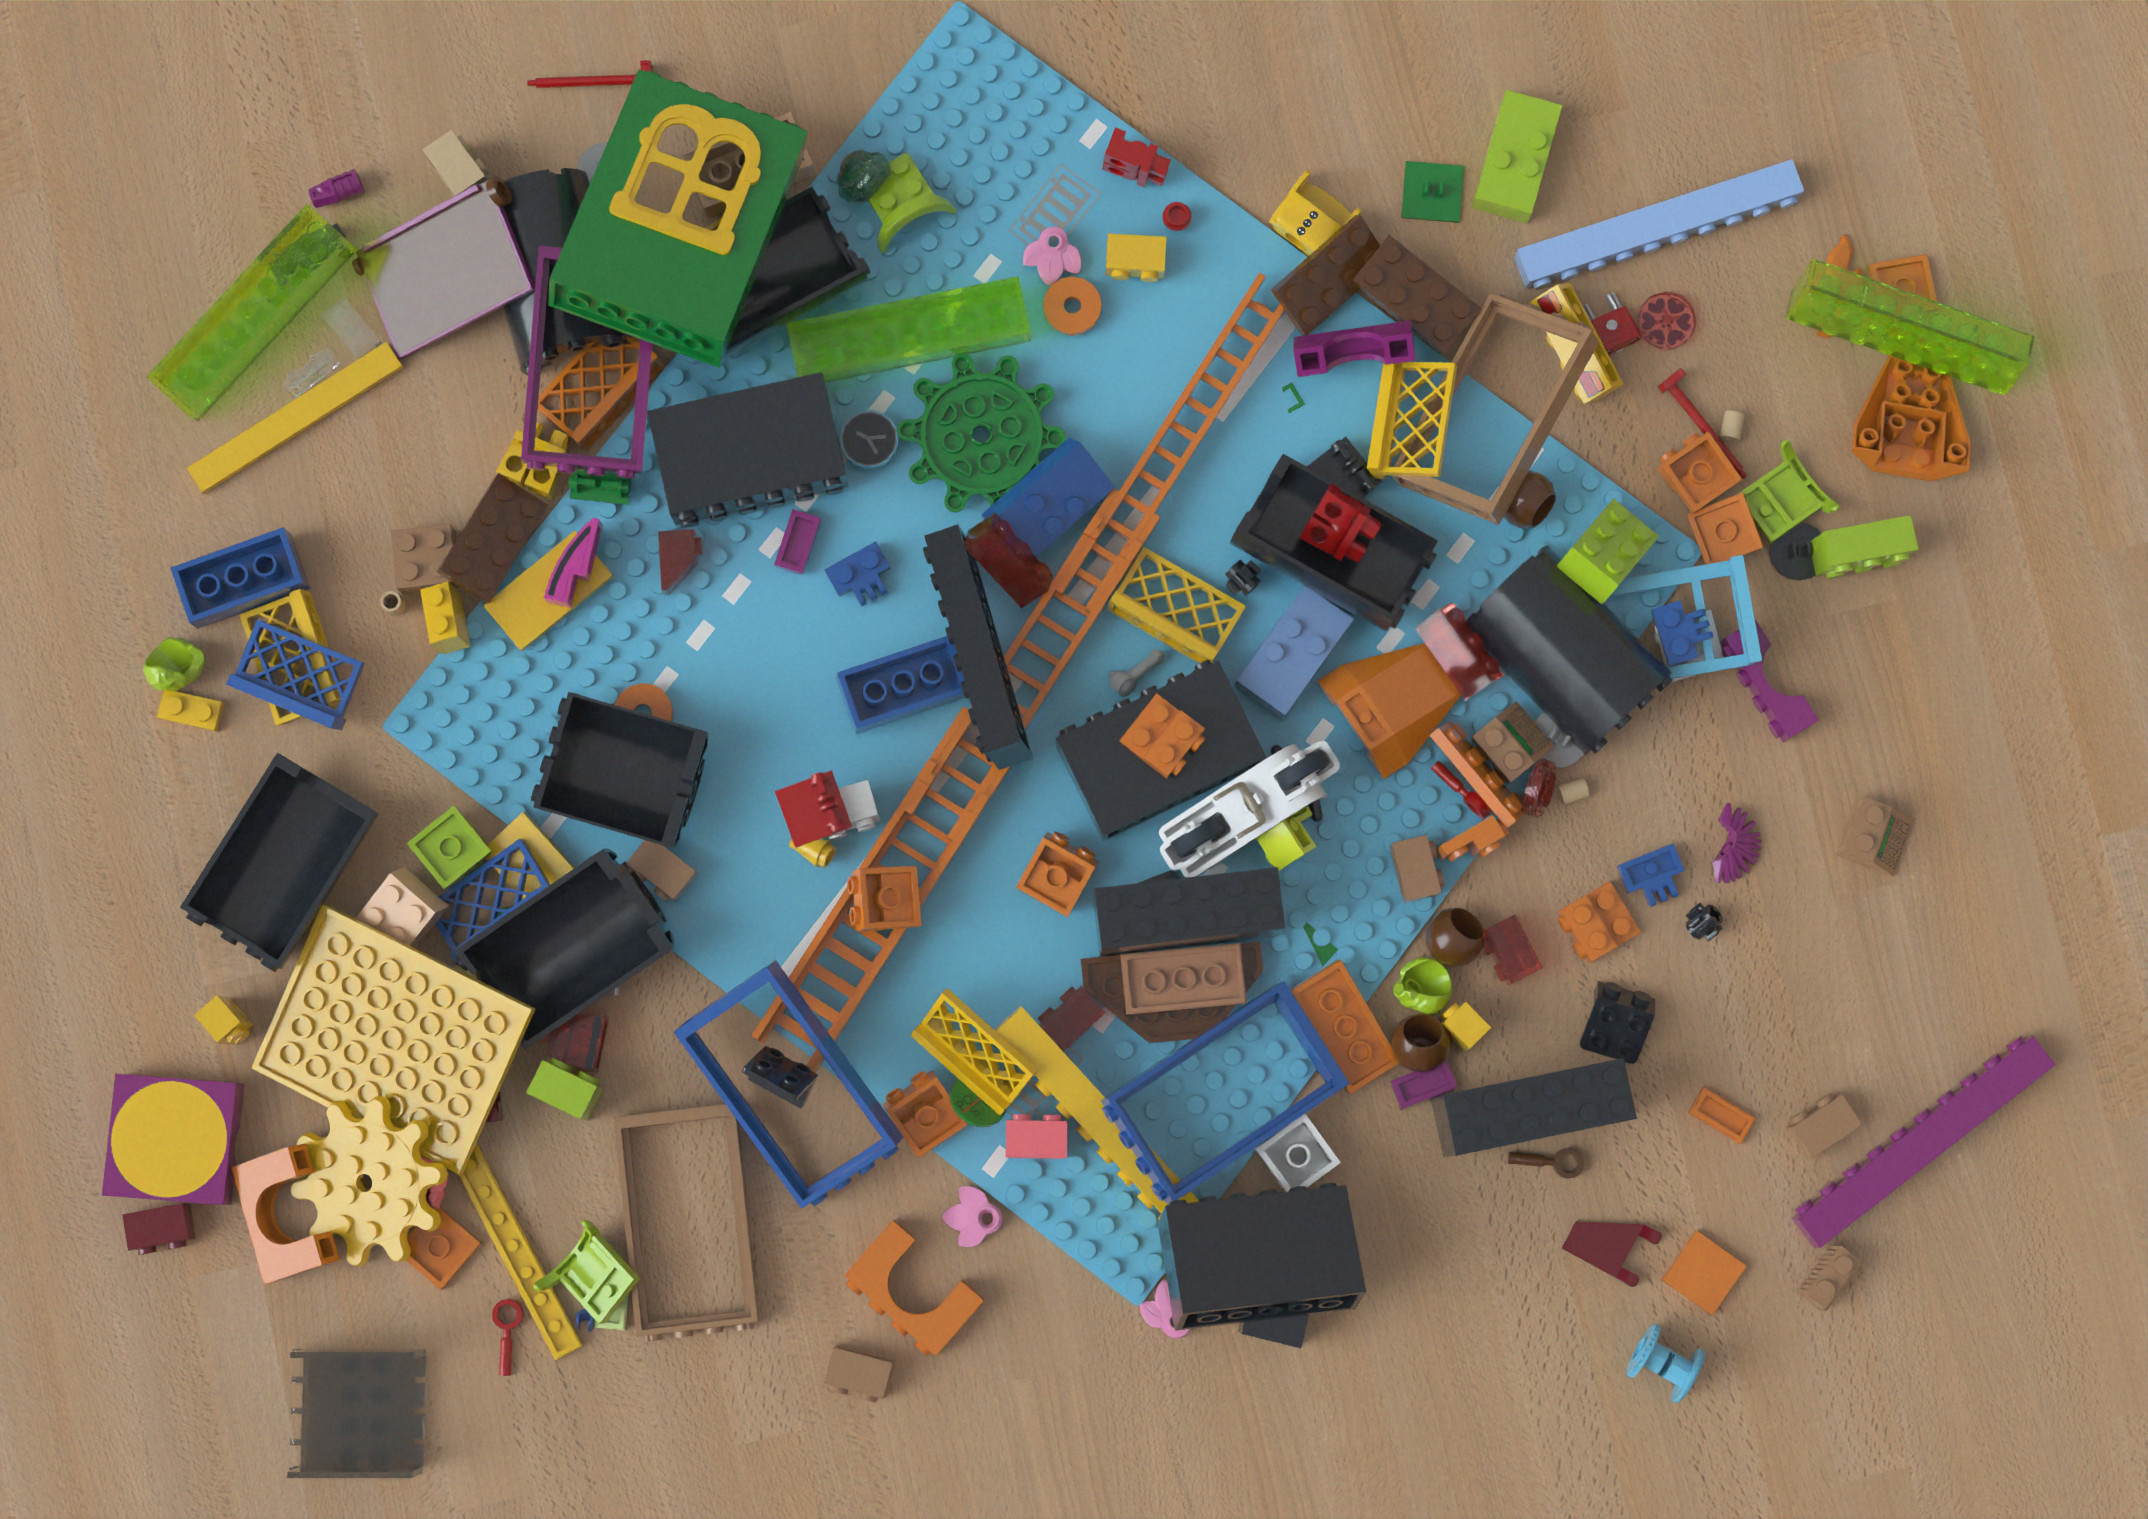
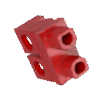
M1115 127L1104 155L1102 170L1128 180H1137L1136 185L1144 188L1147 181L1162 186L1168 173L1171 159L1158 155V146L1150 143L1148 148L1141 141L1130 142L1125 140L1126 131Z
M1331 483L1299 538L1333 555L1334 558L1340 561L1345 556L1359 563L1367 546L1357 541L1355 537L1360 532L1373 540L1381 527V523L1369 515L1371 511L1369 507L1340 492L1341 489Z

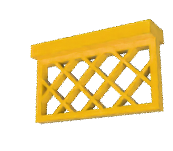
M1402 362L1387 365L1383 363L1367 469L1375 479H1386L1387 475L1441 476L1457 371L1455 363ZM1405 371H1418L1422 376L1409 387L1404 383ZM1437 372H1448L1447 380L1436 388L1430 381V378ZM1427 381L1434 391L1420 401L1413 392ZM1411 395L1418 404L1404 415L1400 411V403ZM1439 396L1443 400V406L1432 416L1425 406ZM1423 409L1429 416V419L1416 429L1409 419ZM1407 423L1413 432L1399 442L1395 437L1396 430ZM1435 423L1439 428L1438 436L1427 443L1421 434ZM1419 437L1425 446L1414 456H1411L1405 447ZM1402 450L1409 460L1400 467H1391L1392 458ZM1431 451L1435 456L1433 468H1421L1417 461Z
M1143 547L1118 590L1112 596L1107 610L1200 664L1209 659L1211 663L1214 662L1246 606ZM1145 557L1156 563L1159 573L1143 576L1140 565ZM1137 571L1138 577L1133 578L1134 574ZM1177 575L1182 578L1184 588L1169 591L1165 577ZM1160 578L1164 592L1148 595L1145 581ZM1140 583L1144 597L1133 599L1123 592L1128 585ZM1201 589L1206 592L1209 603L1194 606L1191 591ZM1186 593L1189 607L1174 610L1170 596ZM1166 597L1169 612L1159 614L1154 611L1150 601ZM1227 604L1237 610L1232 618L1220 621L1216 606ZM1211 608L1215 622L1200 625L1196 611ZM1191 612L1195 626L1183 628L1178 625L1176 615ZM1228 625L1225 631L1223 632L1222 626ZM1217 627L1220 637L1217 644L1214 646L1205 641L1201 630Z
M302 589L292 591L287 597L240 615L248 640L253 630L250 619L261 615L267 618V623L271 625L276 622L286 627V631L290 633L295 631L301 637L329 648L312 594L309 591ZM288 604L291 605L293 611L289 624L276 619L281 607ZM266 629L263 630L262 635L259 637L262 648L265 641L271 644L275 643L274 640L267 638L270 631ZM283 645L284 650L296 656L302 654L300 648L298 651H294ZM305 646L307 651L312 649L308 646ZM278 648L271 662L267 661L270 668L278 663L280 658ZM322 652L309 656L314 670L328 665ZM259 656L254 658L258 673L264 671ZM300 661L291 664L293 673H295ZM282 668V669L279 670V671H281V672L287 674L286 669ZM330 670L317 675L322 690L335 684ZM288 674L282 685L290 682ZM267 676L261 678L268 681ZM311 678L303 681L305 684L301 690L302 696L306 697L310 686L314 687ZM338 689L324 695L329 707L339 705L341 697ZM269 703L276 726H281L303 717L293 712L282 717L279 706Z
M948 988L942 992L925 1018L910 1035L999 1116L1018 1098L1023 1088L1038 1070ZM945 1001L954 1008L955 1013L948 1012ZM952 1021L959 1022L961 1031L954 1030ZM968 1024H972L978 1033H972ZM974 1041L981 1042L984 1051L977 1050ZM991 1044L999 1048L1001 1054L994 1053ZM997 1062H1003L1006 1071L999 1070ZM1014 1064L1018 1065L1026 1074L1016 1073Z

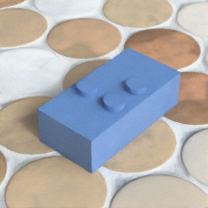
M1304 586L1239 676L1235 687L1283 720L1354 619L1318 593Z

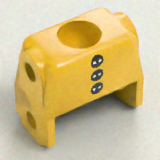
M1307 169L1276 209L1269 223L1273 225L1274 230L1309 256L1355 215L1361 216L1362 209L1357 207L1351 214L1333 196L1317 186L1307 183L1312 173Z

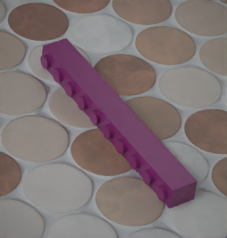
M2020 1035L2006 1045L2009 1049L2001 1056L1995 1054L1983 1063L1985 1068L1977 1075L1975 1072H1972L1960 1081L1962 1086L1955 1092L1948 1090L1936 1100L1938 1102L1937 1106L1930 1111L1928 1108H1925L1913 1117L1915 1123L1907 1129L1902 1126L1889 1136L1892 1141L1884 1147L1879 1144L1866 1154L1868 1159L1861 1165L1854 1163L1842 1173L1845 1177L1835 1184L1834 1181L1829 1182L1819 1190L1821 1196L1812 1202L1808 1199L1795 1209L1798 1214L1791 1219L1814 1248L1824 1246L2054 1067L2056 1064L2034 1036L2022 1038Z

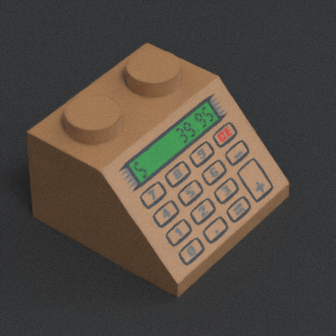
M1517 701L1471 737V741L1485 754L1492 766L1502 774L1508 785L1555 747Z
M1864 796L1855 801L1836 856L1893 877L1913 820L1889 805Z

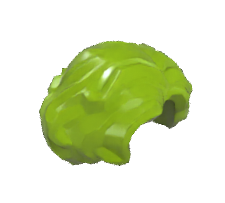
M168 637L147 657L143 668L146 681L154 690H180L198 679L205 664V655L194 644L183 638Z
M1425 956L1417 957L1401 968L1400 979L1394 985L1393 992L1404 1007L1420 1011L1423 1014L1436 1015L1447 1006L1452 997V979L1448 969L1436 959Z

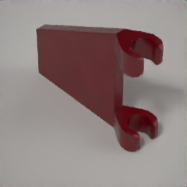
M1575 1222L1562 1249L1626 1285L1635 1287L1639 1282V1276L1622 1268L1627 1255L1638 1236L1656 1245L1660 1242L1662 1234L1644 1224Z

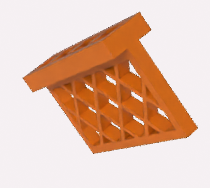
M633 336L626 339L630 344H625V340H623L624 343L613 348H607L596 341L586 344V348L580 350L539 395L538 411L565 434L569 435L585 452L595 444L636 398L639 359L635 363H625V350L640 349V342ZM620 351V364L605 366V352ZM653 351L651 354L649 383L665 367L661 359ZM600 353V366L585 368L586 357L589 354ZM621 370V379L616 384L606 385L605 372ZM600 372L601 386L586 387L585 374ZM580 374V388L565 389V380L570 375ZM601 392V401L596 406L586 407V393ZM581 394V407L566 409V395ZM560 396L561 409L548 411L543 406L550 397ZM581 413V423L572 431L566 426V415Z

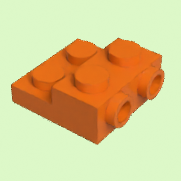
M1697 432L1683 442L1685 448L1677 453L1672 449L1660 457L1661 464L1656 468L1672 492L1676 491L1692 514L1742 480L1709 432H1706L1701 437Z
M1156 693L1119 742L1167 779L1171 773L1177 776L1187 763L1183 759L1190 749L1196 752L1206 738L1202 734L1205 728Z
M1492 815L1442 844L1436 849L1437 856L1440 861L1448 857L1449 861L1452 862L1469 851L1472 857L1480 853L1483 858L1502 846L1499 841L1509 835V832L1500 819L1496 821Z
M1054 831L1053 834L1047 832L1016 888L1068 917L1100 861L1095 859L1096 854L1089 848L1080 846L1077 849L1068 844L1070 839L1066 835Z
M917 866L859 868L852 871V876H849L847 880V889L850 895L854 894V907L850 908L849 917L851 924L856 925V932L922 926Z
M1610 881L1558 911L1560 917L1557 920L1560 927L1566 934L1570 933L1576 942L1573 944L1575 952L1581 960L1586 959L1588 963L1641 933Z
M933 1070L929 1073L926 1071L917 1073L911 1078L912 1084L904 1090H901V1088L892 1090L885 1097L887 1101L882 1104L918 1158L968 1125L952 1108L950 1096Z

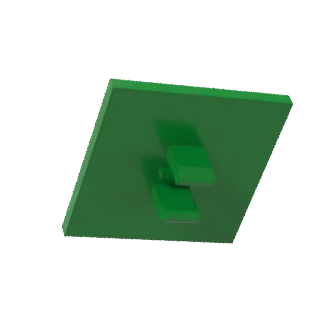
M1406 161L1401 218L1459 223L1464 166Z

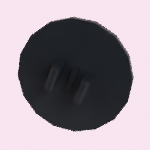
M1800 523L1770 544L1769 555L1771 563L1778 573L1788 579L1798 581L1810 579L1816 575L1811 556L1812 546L1810 541L1821 534L1818 529L1810 524Z

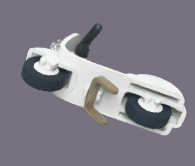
M1318 741L1305 750H1299L1296 744L1285 748L1273 745L1270 750L1272 754L1270 757L1163 825L1159 830V835L1164 842L1160 847V852L1167 865L1172 870L1180 869L1186 878L1196 877L1227 859L1241 847L1309 805V809L1313 814L1311 816L1312 820L1320 822L1323 814L1319 799L1322 798L1324 800L1328 797L1321 783L1332 777L1340 768V763L1326 741Z

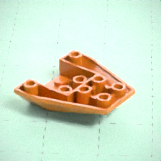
M1888 355L1853 425L1851 452L1871 471L1925 481H1934L1969 471L1971 442L1947 364Z
M1433 641L1343 664L1317 681L1331 704L1338 706L1369 752L1367 757L1383 780L1411 761L1429 735L1432 734L1465 691V688Z

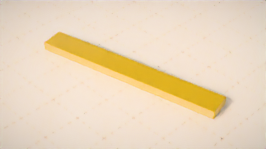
M385 342L186 469L200 491L205 494L403 369V366L389 344Z
M476 1143L464 1172L458 1176L556 1361L583 1346V1343L554 1288L551 1287L544 1291L534 1289V1283L547 1274L478 1143Z

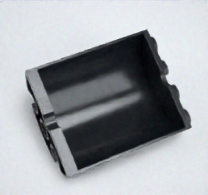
M568 692L567 698L562 697L557 714L561 715L558 727L553 726L550 733L549 743L553 744L551 755H545L540 766V772L543 773L540 785L536 784L532 792L531 801L535 802L533 808L674 848L680 840L682 827H685L697 795L705 764V759L702 758L708 747V732Z

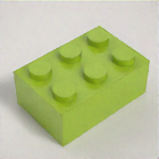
M1613 498L1558 563L1557 567L1599 603L1603 604L1653 545L1659 535Z
M1911 515L1827 530L1810 541L1816 577L1826 575L1827 579L1842 577L1845 572L1852 570L1855 571V574L1870 572L1873 570L1872 567L1883 565V569L1900 566L1901 562L1910 560V555L1919 550Z

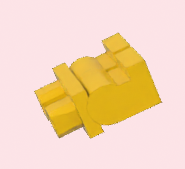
M537 422L534 450L567 453L570 441L569 435L554 430L548 443L540 439L545 427ZM516 430L514 439L509 445L496 473H500L523 489L526 486L528 491L552 500L556 491L555 487L562 472H558L557 467L545 466V470L527 469V464H521L523 430Z

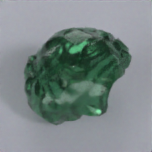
M863 149L848 154L842 160L836 179L839 187V196L845 202H853L858 205L867 202L891 174L888 159L880 152H866Z

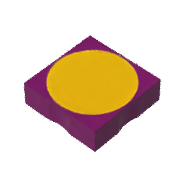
M115 1074L102 1196L232 1205L234 1176L231 1167L236 1166L235 1142L241 1122L244 1084Z

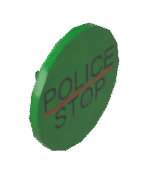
M958 1078L951 1087L950 1100L952 1108L962 1120L970 1125L991 1127L999 1123L1006 1113L1005 1110L999 1116Z

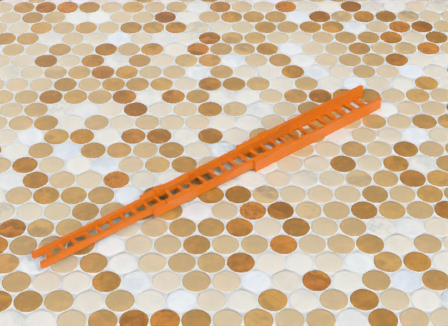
M1259 273L1121 489L1118 491L1114 488L1109 492L1004 655L1008 672L1039 691L1029 709L1018 704L1020 714L1023 716L1022 721L1025 731L1158 525L1160 516L1155 514L1283 315L1285 310L1281 304L1278 305L1273 313L1270 311V308L1252 300L1265 281L1266 276ZM1247 308L1269 320L1258 337L1237 324ZM1231 332L1253 344L1243 361L1221 348ZM1216 356L1237 368L1228 385L1206 373ZM1200 380L1222 392L1212 410L1190 397ZM1185 404L1206 416L1205 421L1196 434L1175 421ZM1169 428L1191 441L1181 458L1159 445ZM1153 453L1175 465L1165 483L1143 470ZM1138 477L1160 490L1149 507L1128 494ZM1122 502L1144 514L1134 531L1117 520L1112 519ZM1106 527L1128 540L1118 556L1096 543ZM1090 552L1112 564L1102 581L1080 568ZM1074 576L1096 589L1086 606L1064 594ZM1053 597L1087 617L1076 635L1042 615ZM1037 622L1071 642L1060 660L1027 640ZM1021 647L1026 648L1055 667L1045 684L1040 683L1011 664ZM964 706L859 867H885L880 862L890 846L893 845L931 869L919 888L920 910L1012 768L1010 766L999 770L993 762L989 763L987 761L985 753L981 754L979 748L963 739L972 724L968 709ZM957 746L991 767L981 784L947 764ZM941 771L975 792L965 809H962L931 789ZM925 796L959 817L948 835L914 814ZM907 820L947 844L936 863L896 838ZM847 887L789 976V979L809 1007L833 1023L828 1033L835 1043L909 929L894 928L888 938H885L876 931H857L882 947L873 962L833 938L832 936L841 922L856 931V925L851 924L849 914H847L854 904V894L850 895ZM825 947L865 972L857 987H854L816 963ZM809 973L849 997L840 1013L800 988ZM779 995L776 996L751 1035L764 1044L775 1025L778 1024L816 1048L801 1025L784 1014L787 1006ZM817 1048L807 1063V1066L815 1073L825 1060Z

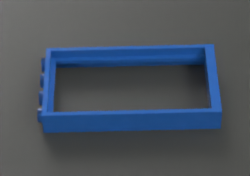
M776 960L685 1021L674 1031L676 1037L801 1208L810 1203L816 1206L828 1197L826 1192L834 1187L837 1191L842 1189L852 1181L850 1178L857 1172L860 1175L865 1174L875 1166L873 1161L881 1156L885 1160L899 1150L897 1145L903 1138V1135ZM767 982L772 985L882 1137V1139L811 1186H808L696 1032Z
M1283 981L1275 984L1103 1098L1101 1102L1104 1105L1102 1111L1110 1123L1115 1122L1121 1133L1118 1136L1122 1144L1127 1149L1131 1148L1137 1157L1135 1160L1136 1166L1143 1175L1147 1174L1153 1182L1151 1186L1153 1193L1160 1201L1164 1200L1168 1204L1180 1199L1350 1083L1286 982ZM1274 1002L1325 1083L1173 1185L1123 1107L1122 1102Z

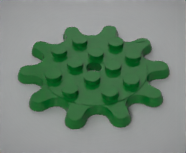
M959 353L952 359L953 378L949 383L938 385L931 379L924 377L914 383V394L924 403L925 411L918 419H905L897 427V434L902 440L916 442L922 448V457L910 467L909 478L915 484H924L931 479L942 480L947 486L944 504L950 512L957 513L962 511L968 499L978 494L986 497L991 507L1039 464L1038 458L1043 450L1048 448L1056 449L1066 441V433L1062 428L1048 426L1041 419L1042 409L1053 401V388L1046 383H1041L1031 389L1020 387L1016 381L1019 364L1013 356L1007 355L1000 358L992 372L980 373L976 370L973 360L968 354ZM981 427L986 428L990 432L989 439L984 443L978 442L973 437L974 431Z

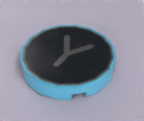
M874 410L860 411L849 417L843 425L840 434L841 449L846 459L856 467L866 470L875 469L889 463L895 456L899 445L897 429L892 420L885 414Z

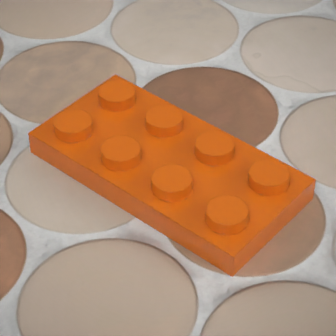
M1449 721L1429 735L1507 828L1526 813L1522 798L1516 792L1511 793L1504 785L1506 783L1505 778L1498 770H1492L1487 765L1485 754L1477 746H1471L1466 740L1467 734L1459 724H1453Z
M1342 960L1334 961L1290 989L1350 1083L1344 1087L1347 1093L1352 1094L1399 1064L1395 1059L1390 1043Z

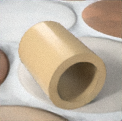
M1725 411L1720 439L1729 442H1739L1745 414L1737 411Z
M388 591L381 596V607L390 615L398 616L405 611L406 603L396 592ZM392 599H398L396 607L389 609V602Z
M1583 777L1557 785V792L1563 805L1589 797V790Z

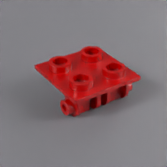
M832 770L825 773H815L809 779L775 791L795 848L852 828Z

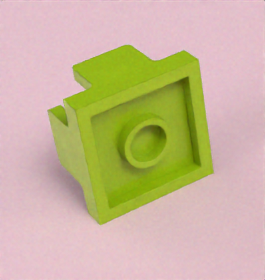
M454 805L407 842L408 846L444 890L450 888L457 881L460 882L484 864L483 860L493 853L486 844L485 839Z

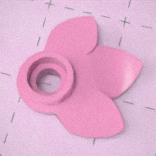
M1048 227L1042 231L1039 240L1030 243L1026 247L1023 255V265H1037L1040 278L1046 285L1050 286L1058 280L1063 273V269L1078 274L1081 269V258L1078 249L1068 243L1067 235L1061 228ZM1050 236H1057L1059 239L1058 246L1050 247L1048 245V238Z
M962 1186L959 1188L961 1204L949 1208L942 1215V1218L951 1228L960 1231L958 1238L959 1246L973 1247L980 1244L986 1234L997 1231L1002 1224L1003 1217L997 1206L988 1203L983 1191L971 1186ZM987 1212L993 1215V1222L989 1225L982 1222V1215Z
M1163 1279L1156 1289L1155 1301L1142 1302L1140 1305L1141 1315L1149 1326L1162 1328L1168 1337L1173 1339L1183 1338L1189 1333L1190 1329L1175 1331V1327L1171 1326L1173 1315L1167 1280Z

